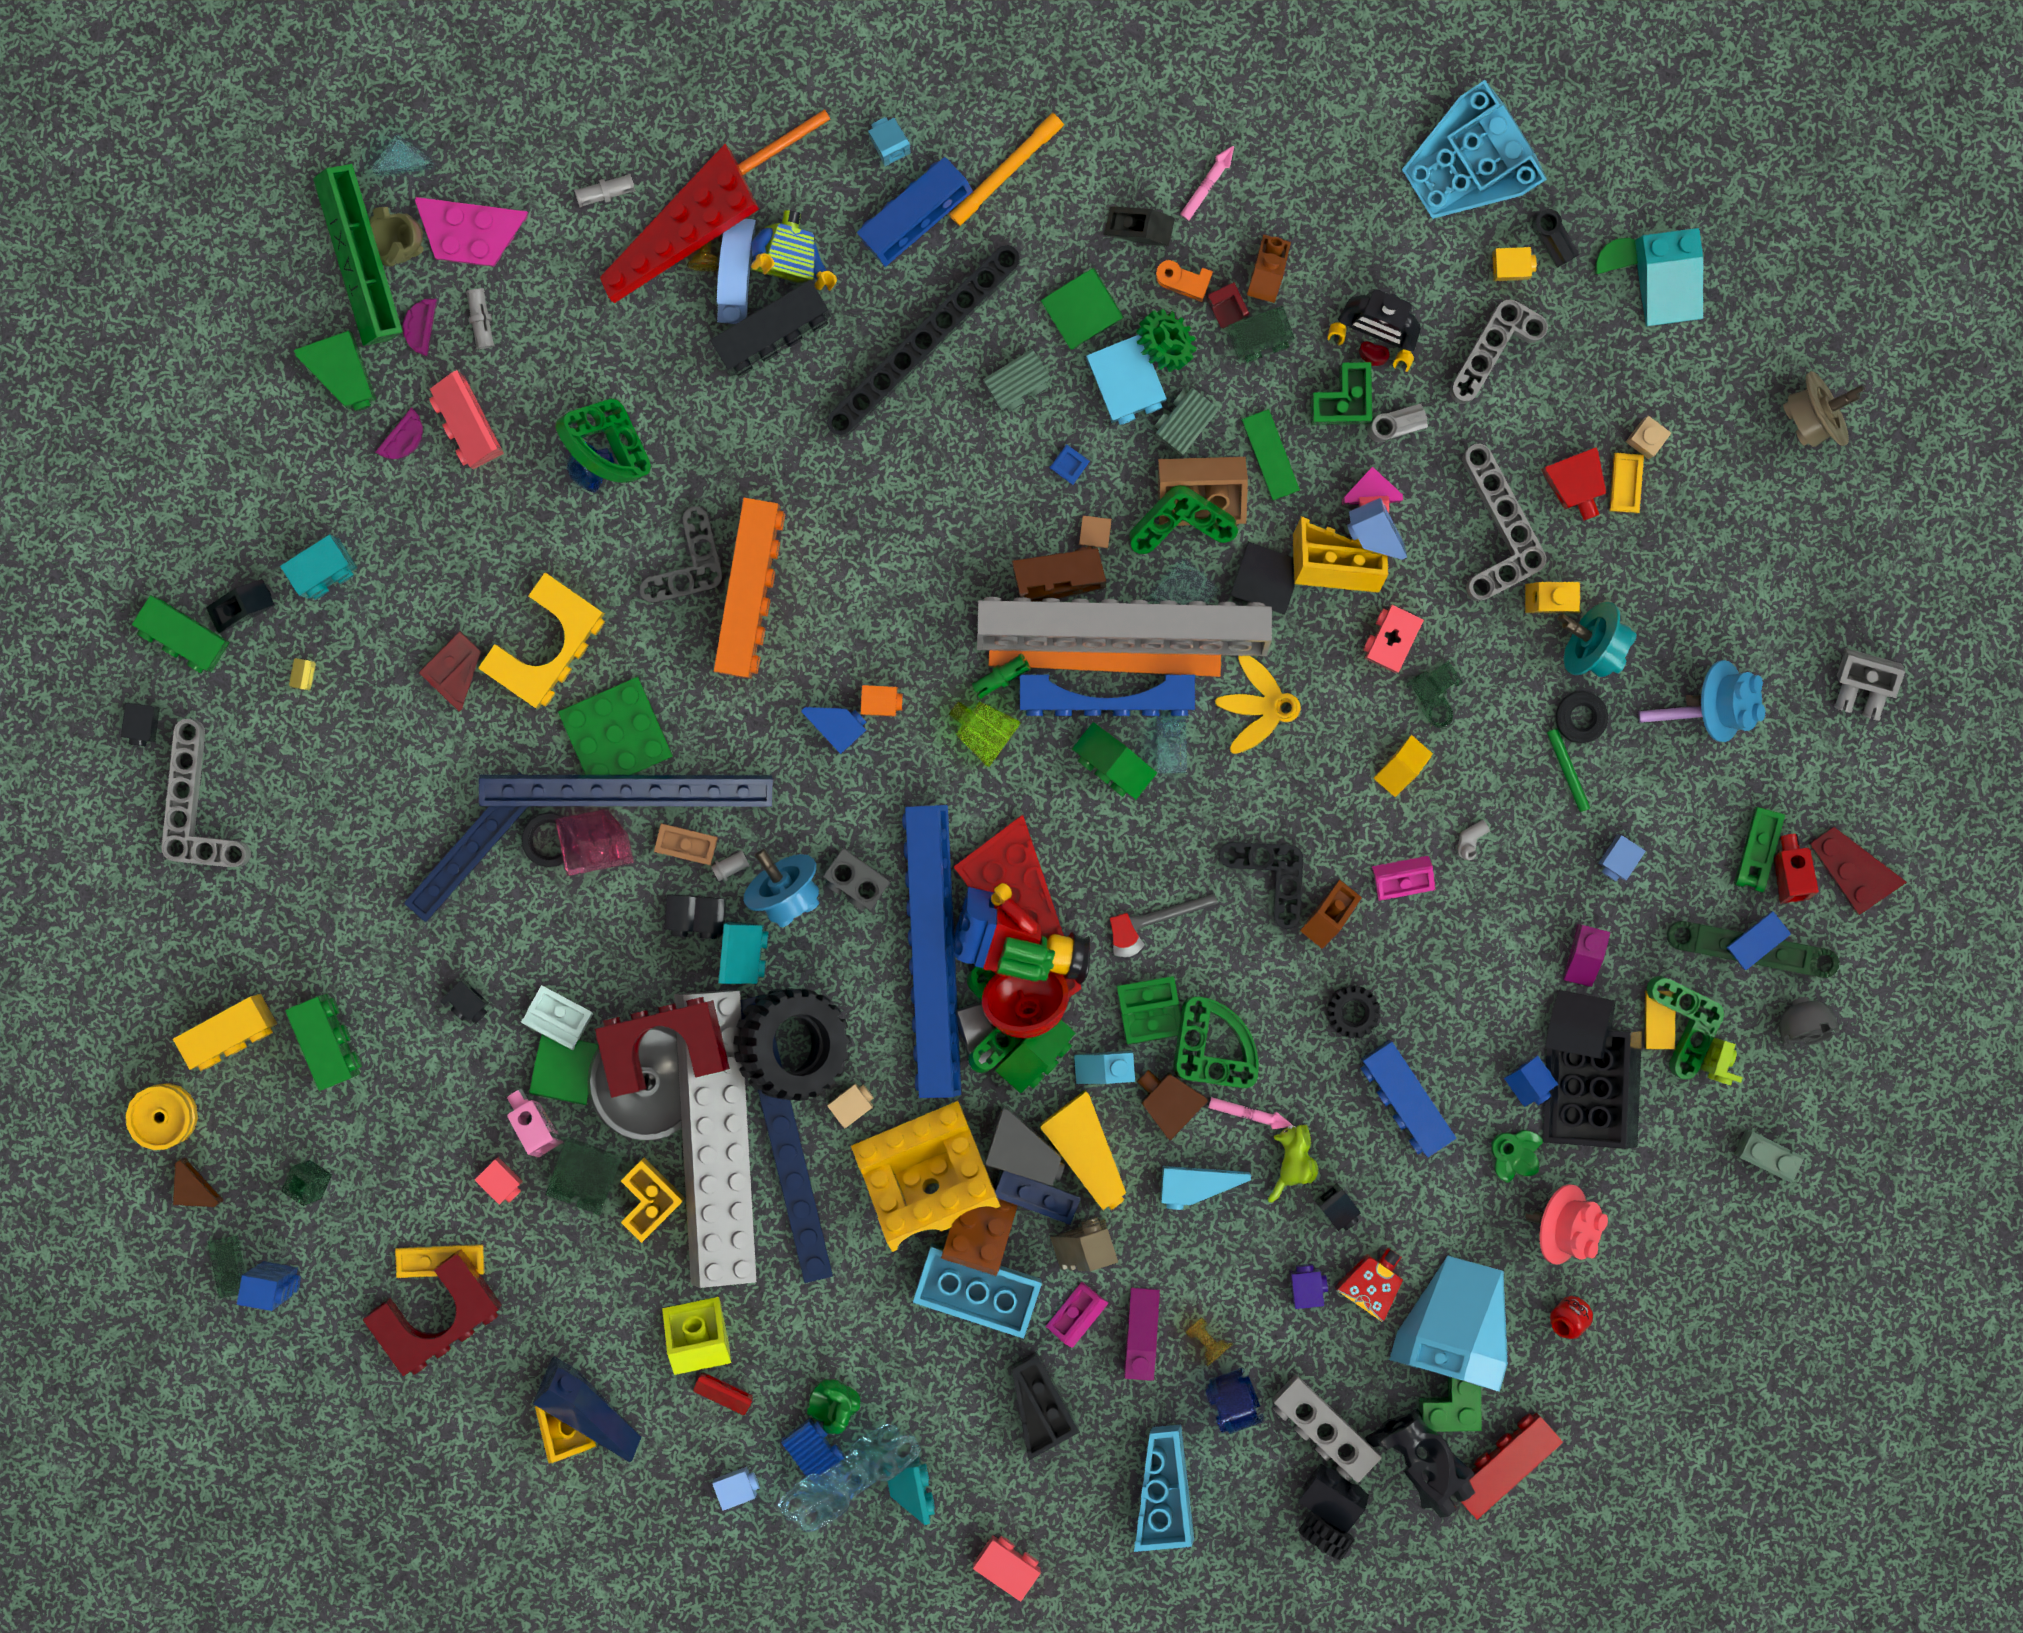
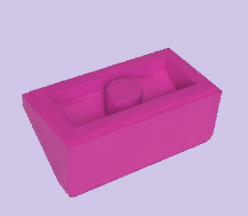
M1429 856L1372 867L1379 901L1435 890L1433 866Z
M1081 1282L1045 1327L1064 1344L1073 1348L1108 1305V1302L1085 1283Z

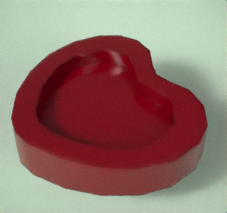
M1369 341L1363 342L1359 348L1361 358L1365 362H1371V366L1385 364L1390 356V352L1386 347L1375 345Z

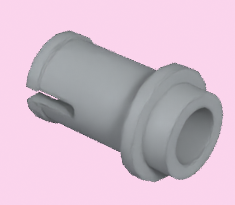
M742 850L720 862L716 860V864L711 866L718 881L724 879L725 882L728 881L727 877L746 867H750Z

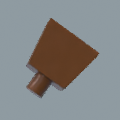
M1148 1069L1137 1080V1083L1148 1092L1141 1100L1142 1105L1170 1141L1208 1102L1204 1095L1169 1072L1159 1080Z

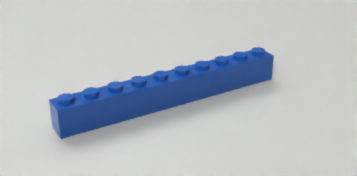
M948 805L905 807V813L902 818L903 827L907 834V842L904 844V855L908 859L905 883L907 888H909L910 898L907 901L906 908L907 914L911 919L908 942L912 946V958L909 962V969L911 975H913L914 987L911 989V1001L915 1004L912 1029L916 1033V1045L914 1046L913 1056L918 1068V1074L915 1076V1088L919 1091V1098L955 1097L961 1095L959 1031L955 1011L957 1010Z

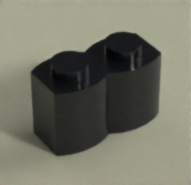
M667 894L664 929L671 930V936L688 937L689 931L700 932L699 938L717 939V934H723L727 899Z

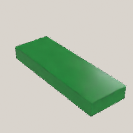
M1267 409L1242 419V424L1272 501L1300 491L1270 410Z

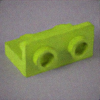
M1714 1037L1701 1066V1070L1709 1072L1707 1078L1730 1086L1733 1080L1742 1082L1743 1077L1727 1072L1728 1068L1732 1067L1736 1060L1737 1051L1734 1050L1736 1044Z

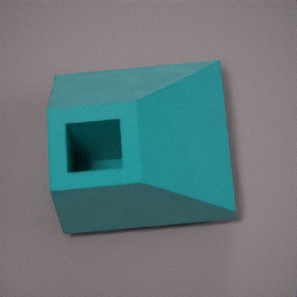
M920 1457L885 1463L890 1497L924 1525L930 1524L931 1515H935V1504L932 1492H926V1486H929L930 1481L927 1464H921Z

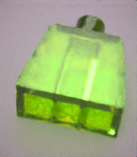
M958 701L948 714L962 724L955 735L988 768L1021 724L1017 719L980 701L973 711Z

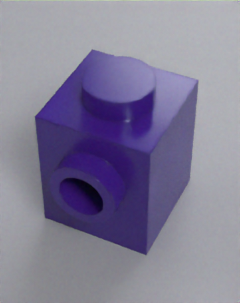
M1313 1264L1297 1265L1296 1271H1290L1294 1308L1303 1309L1324 1306L1323 1293L1328 1292L1326 1275H1321L1319 1268H1313Z

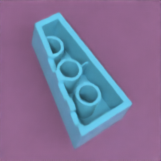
M1181 1424L1152 1427L1150 1431L1134 1552L1192 1547L1194 1532Z

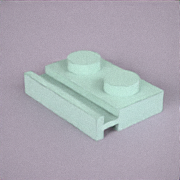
M541 985L521 1023L574 1050L593 1013Z

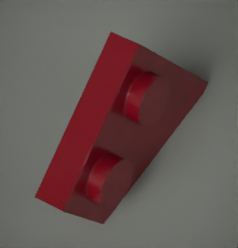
M459 631L419 671V674L460 712L463 708L481 651Z

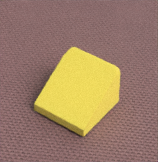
M295 658L289 686L304 690L311 689L316 663Z

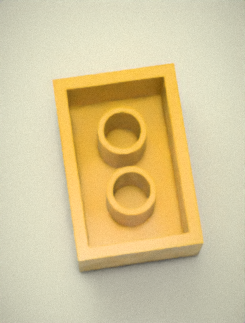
M257 994L248 997L173 1038V1041L189 1070L198 1067L202 1071L221 1062L220 1055L225 1054L228 1057L247 1047L245 1043L247 1040L250 1039L253 1043L272 1034L271 1027L277 1025V1022L262 995Z

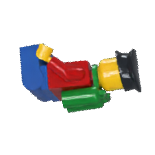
M1005 883L995 887L994 892L968 887L962 912H960L954 932V956L959 961L975 964L976 967H981L984 970H991L1004 978L1012 976L1034 982L1039 980L1046 981L1050 971L1063 974L1065 979H1075L1079 985L1086 980L1090 967V936L1083 938L1071 932L1068 937L1052 934L1047 939L1045 936H1041V926L1016 902L1009 899L1012 896V891ZM1002 904L1001 909H994L995 905L999 906Z

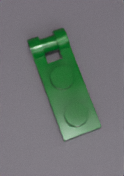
M1755 807L1739 869L1736 873L1735 886L1744 887L1747 885L1754 887V891L1764 892L1785 814ZM1751 866L1760 868L1757 876L1749 874Z

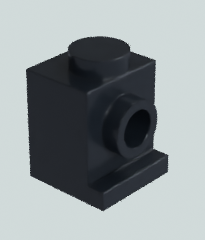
M464 979L460 980L440 1001L443 1005H447L450 1002L453 1005L451 1011L463 1021L467 1018L474 1024H477L487 1014L484 1008L489 1004Z

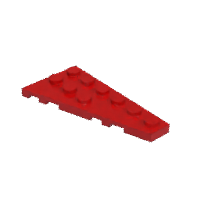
M726 144L715 153L600 276L608 298L613 303L621 300L759 210L734 155Z
M1023 814L954 866L968 887L994 892L995 887L1005 883L1012 891V896L1009 899L1016 902L1041 926V936H1045L1047 939L1052 934L1064 936ZM1002 904L999 906L995 905L994 909H1001ZM1065 979L1069 989V998L1082 989L1075 979Z

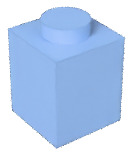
M747 1467L715 1478L712 1483L722 1511L755 1499L757 1495L756 1490L760 1489L755 1473L749 1474Z

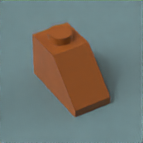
M1339 879L1312 912L1300 931L1323 949L1339 933L1362 897Z

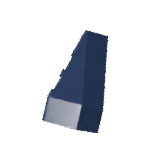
M554 1356L549 1363L533 1404L628 1462H631L641 1436L578 1370Z

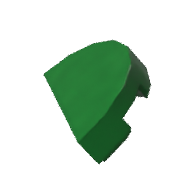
M1619 238L1606 244L1599 252L1595 261V275L1637 264L1635 240Z

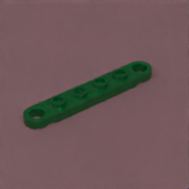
M1677 921L1668 928L1667 940L1673 948L1736 961L1726 947L1743 933L1686 921ZM1680 927H1685L1690 933L1689 940L1684 944L1676 942L1674 936L1675 931ZM1783 940L1758 960L1755 965L1828 978L1837 972L1840 961L1835 952L1829 949ZM1827 955L1831 959V967L1823 972L1818 969L1816 962L1819 956Z

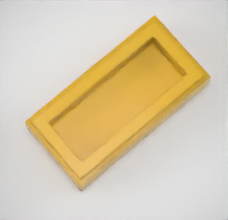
M1614 453L1609 511L1640 513L1644 455Z
M1645 991L1644 1048L1675 1049V1011L1649 998L1647 991ZM1659 991L1661 994L1669 997L1674 993L1671 991Z

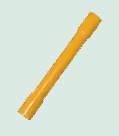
M1051 113L1022 145L969 196L948 213L954 222L961 226L973 215L979 206L1007 178L1064 126L1063 122L1054 113Z

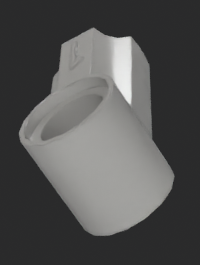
M1420 403L1390 413L1380 414L1368 424L1367 433L1373 441L1380 443L1426 429L1428 424L1425 410ZM1378 421H1383L1388 425L1389 432L1387 435H1381L1377 432L1376 424Z

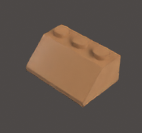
M1246 457L1158 459V500L1171 488L1178 485L1186 486L1231 514L1235 518L1236 524H1246L1248 492ZM1183 498L1182 500L1176 499L1175 502H1176V503H1177L1178 501H1183V502H1184V501H1186V500H1185V498ZM1200 510L1196 512L1195 517L1204 519L1209 516L1210 512L1208 510ZM1165 515L1159 516V524L1162 525L1168 522L1169 517ZM1182 520L1177 526H1185L1190 524Z

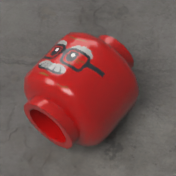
M1575 1296L1565 1297L1550 1314V1323L1554 1332L1560 1337L1567 1339H1577L1593 1321V1312L1590 1306L1583 1299Z

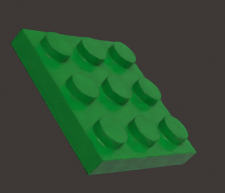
M639 677L558 711L585 775H633L674 757Z

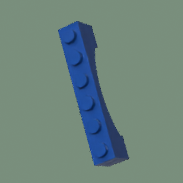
M1020 675V710H1026V716H1043V710H1055V716H1072V710H1084V716H1101V710H1113V716H1130V710H1142V716H1159V710H1171V716H1188V710H1195V675H1164V682L1139 694L1119 698H1096L1076 694L1049 681V675Z

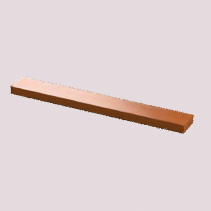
M989 650L988 666H1002L1019 654H1023L1025 657L1023 660L1027 659L1030 668L1220 677L1221 655Z

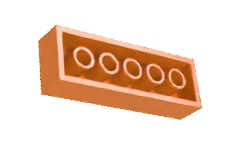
M743 498L714 672L748 679H752L753 673L758 674L761 657L756 655L757 645H763L766 628L761 626L762 616L768 617L771 601L769 598H766L767 587L773 588L775 571L771 569L772 559H778L780 542L776 540L777 530H783L785 513L781 511L778 503Z

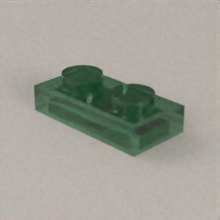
M238 1235L208 1241L219 1299L238 1295L241 1278L245 1274Z

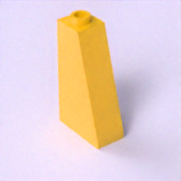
M1084 1090L1039 1124V1126L1102 1210L1107 1207L1112 1210L1125 1200L1122 1196L1126 1191L1088 1092Z

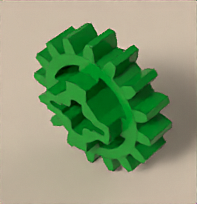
M1164 309L1158 312L1154 310L1140 321L1139 325L1141 327L1136 330V333L1141 338L1137 341V344L1144 346L1145 349L1141 352L1142 355L1148 354L1150 356V364L1156 361L1159 370L1166 366L1168 372H1172L1174 369L1179 371L1194 358L1192 353L1197 348L1191 343L1196 338L1189 336L1188 332L1192 328L1190 326H1183L1184 318L1181 317L1177 320L1173 311L1167 315Z

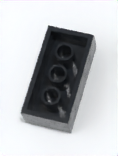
M809 280L710 339L730 375L737 374L738 377H741L753 369L752 364L762 359L763 362H766L778 354L777 349L787 344L788 347H791L803 339L802 334L812 329L813 332H816L828 325L827 319L831 315L814 284Z

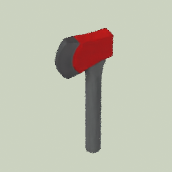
M1215 893L1145 915L1129 916L1126 912L1110 917L1113 935L1112 954L1119 957H1131L1137 954L1143 948L1144 943L1136 931L1148 925L1217 905Z

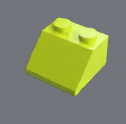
M719 1297L662 1308L667 1355L674 1375L731 1363L729 1341Z

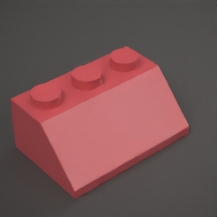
M456 370L430 388L433 397L429 398L430 403L437 414L442 412L446 423L442 424L449 439L455 438L460 448L456 450V453L463 466L468 464L470 468L475 469L504 454L463 374Z

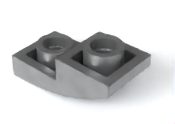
M982 1002L955 1010L960 1036L965 1041L968 1059L971 1051L993 1031L991 1023L984 1014ZM989 1049L983 1055H980L981 1057L978 1061L981 1064L985 1063L986 1059L994 1052Z

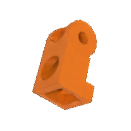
M1167 260L1159 264L1156 279L1163 288L1202 302L1213 271L1202 268L1198 275L1181 269L1178 263Z

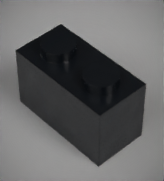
M1320 1464L1302 1487L1298 1503L1347 1534L1365 1511L1369 1494L1359 1485L1352 1484L1341 1477L1334 1469Z

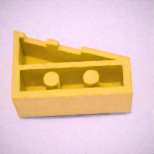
M1301 516L1293 533L1294 584L1380 592L1388 577L1387 555L1363 549L1359 539L1354 541L1353 539L1336 534L1335 529L1330 527L1323 529L1310 524L1309 519Z

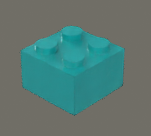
M330 534L280 566L297 594L308 599L314 598V600L329 592L327 587L335 582L342 584L354 576L352 571L358 568L340 539Z

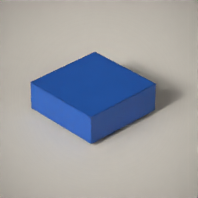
M1066 444L1049 469L1073 485L1090 461Z

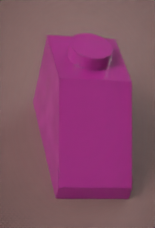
M1577 924L1563 980L1592 987L1604 961L1611 932Z

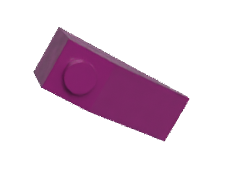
M1131 1287L1123 1372L1125 1379L1154 1381L1160 1290Z

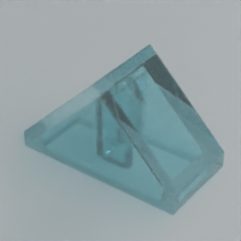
M398 134L395 135L372 166L373 173L377 177L435 169L434 162Z

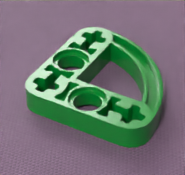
M616 399L604 400L570 411L557 419L556 431L567 450L582 466L595 475L613 482L628 483L638 481L649 474L651 470L649 458L620 401ZM605 412H612L613 415L607 416V417L605 418V414H604V413H605ZM587 414L594 418L595 426L588 422ZM577 422L578 427L575 429L569 427V425ZM604 431L619 465L598 455L587 445L583 437ZM619 434H623L627 438L628 446L621 442Z
M1191 996L1184 1001L1173 1064L1175 1074L1179 1078L1190 1081L1237 1088L1252 1087L1258 1078L1259 1063L1255 1042L1245 1023L1231 1009L1215 1000ZM1196 1001H1199L1198 1005L1203 1007V1012L1197 1013L1196 1022H1202L1201 1027L1187 1025V1020L1194 1021V1012L1190 1011V1006H1195ZM1210 1013L1217 1015L1232 1029L1240 1043L1243 1061L1204 1056ZM1190 1030H1196L1199 1034V1041L1194 1046H1188L1185 1042V1035ZM1183 1049L1197 1051V1056L1190 1055V1063L1194 1065V1070H1189L1188 1075H1185L1186 1071L1181 1069L1182 1063H1187L1188 1054H1182ZM1213 1063H1219L1223 1068V1073L1218 1079H1212L1208 1073V1069ZM1244 1067H1246V1072L1250 1073V1078H1245L1243 1083H1241V1078L1229 1076L1230 1070L1241 1072Z

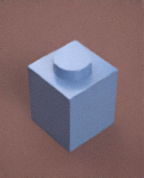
M1617 835L1598 864L1604 867L1602 873L1614 881H1617L1618 878L1627 880L1646 851L1624 836Z

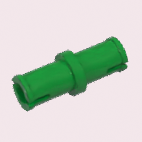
M1019 654L1004 665L993 667L991 673L976 682L974 681L972 687L976 693L979 691L978 697L982 699L1001 686L1007 687L1010 685L1011 680L1029 671L1031 668L1027 659L1023 660L1025 659L1024 655Z

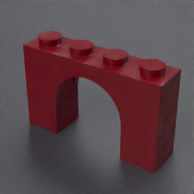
M704 997L687 1000V1007L677 1009L674 1003L658 1007V1014L649 1015L648 1010L630 1014L631 1020L621 1022L620 1017L602 1021L604 1027L596 1028L595 1032L611 1098L646 1089L639 1060V1046L644 1035L656 1026L671 1028L684 1038L688 1046L695 1078L730 1069L714 1001L704 1002Z
M462 1249L445 1259L434 1269L455 1301L456 1317L454 1323L449 1328L438 1333H425L415 1329L406 1320L391 1298L373 1309L363 1318V1322L402 1376H405L410 1371L413 1375L417 1374L428 1365L425 1362L434 1355L437 1359L451 1349L449 1344L457 1339L463 1342L475 1333L473 1330L475 1326L481 1322L486 1326L499 1316L497 1311L502 1304Z

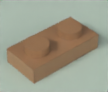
M661 823L654 852L711 865L718 837Z

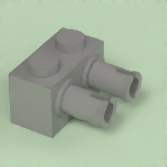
M1845 648L1837 672L1838 680L1842 683L1834 707L1841 711L1844 707L1845 712L1851 713L1858 690L1865 689L1870 691L1862 715L1871 719L1872 715L1873 720L1879 721L1887 697L1897 698L1905 674L1903 665Z

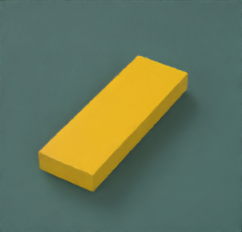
M483 1244L396 1248V1278L437 1276L434 1271L437 1265L460 1249L465 1252L477 1272L484 1274Z

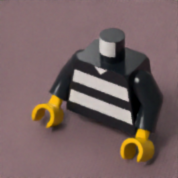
M1373 289L1367 295L1354 296L1348 300L1338 317L1339 322L1330 325L1327 338L1330 340L1332 335L1338 334L1340 335L1338 345H1342L1345 341L1346 326H1349V328L1398 348L1401 347L1403 350L1398 352L1393 362V367L1396 369L1398 362L1404 361L1407 364L1405 370L1407 372L1414 361L1411 351L1415 350L1421 326L1414 314L1411 313L1412 304L1410 302L1400 299L1395 294H1388L1378 289Z

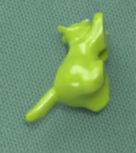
M1289 1125L1280 1134L1274 1135V1139L1280 1141L1283 1145L1285 1153L1280 1177L1268 1197V1202L1270 1203L1280 1197L1285 1186L1312 1183L1317 1178V1162L1308 1155L1311 1138L1307 1125H1298L1297 1127Z

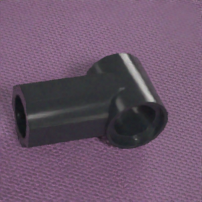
M1546 209L1534 216L1532 220L1533 232L1539 236L1557 268L1580 255L1565 230L1561 216L1557 211ZM1542 216H1548L1552 219L1553 228L1551 231H1546L1541 227L1540 220Z

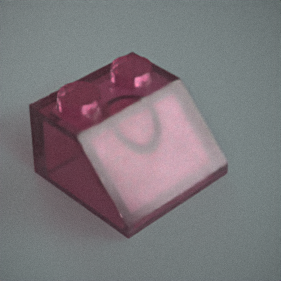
M608 809L555 819L567 876L634 863L629 835Z

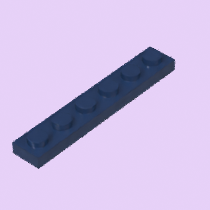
M489 806L404 904L424 922H428L529 806Z

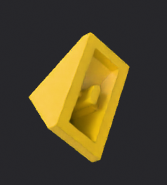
M1410 735L1373 779L1391 795L1396 797L1418 776L1433 753L1414 736Z

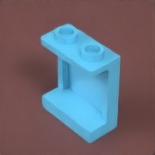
M1139 335L1086 356L1088 366L1092 370L1110 415L1111 423L1118 421L1119 425H1123L1135 420L1134 414L1145 410L1146 414L1158 411L1163 408L1161 403L1167 399L1153 364L1149 363L1150 356L1148 354L1142 355L1141 352L1145 348L1143 345L1137 344V341L1141 338Z

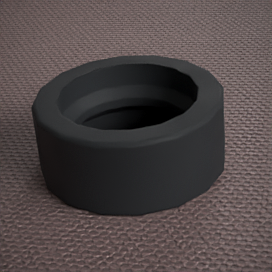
M554 812L541 813L530 819L524 827L521 837L522 848L528 859L536 865L543 867H556L568 862L575 854L579 842L578 833L572 821L564 815ZM544 823L558 824L567 835L565 849L555 857L541 855L533 845L534 832Z

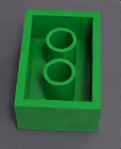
M324 994L285 1010L319 1091L361 1074L359 1068L362 1067L361 1060L356 1051L351 1052L348 1045L351 1037L347 1027L344 1024L340 1026L336 1016L340 1011L333 997L329 999L328 994Z

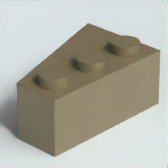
M1098 1217L1089 1218L1081 1222L1082 1227L1050 1237L1061 1270L1069 1268L1072 1271L1076 1269V1265L1078 1271L1091 1272L1118 1263L1105 1219L1099 1221Z

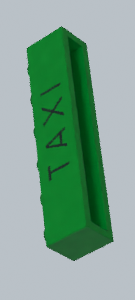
M353 164L326 168L315 176L313 181L362 344L367 346L390 341L403 331Z

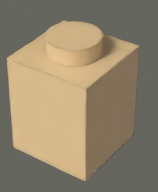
M1647 416L1641 420L1626 440V443L1647 459H1650L1656 455L1671 435V432L1650 416Z
M854 1083L829 1102L827 1106L845 1129L873 1108V1104L870 1101L874 1097L864 1084L859 1087Z

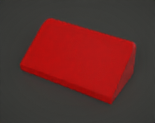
M705 1372L700 1374L693 1389L695 1393L741 1415L746 1414L753 1400V1395Z

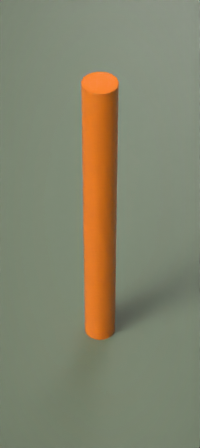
M824 109L739 163L738 166L742 174H746L829 121L830 117Z

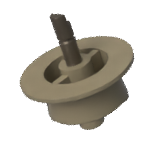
M1813 371L1806 374L1807 389L1790 394L1788 402L1783 404L1787 416L1791 420L1794 419L1798 427L1796 434L1803 446L1810 444L1812 447H1817L1826 439L1832 437L1839 445H1847L1849 435L1840 409L1849 405L1850 402L1853 403L1859 400V393L1866 390L1865 387L1860 385L1846 394L1834 398L1820 376Z

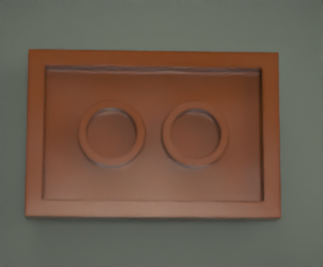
M998 1198L1001 1207L996 1209L989 1206L979 1207L960 1215L949 1229L941 1259L997 1276L1018 1205Z

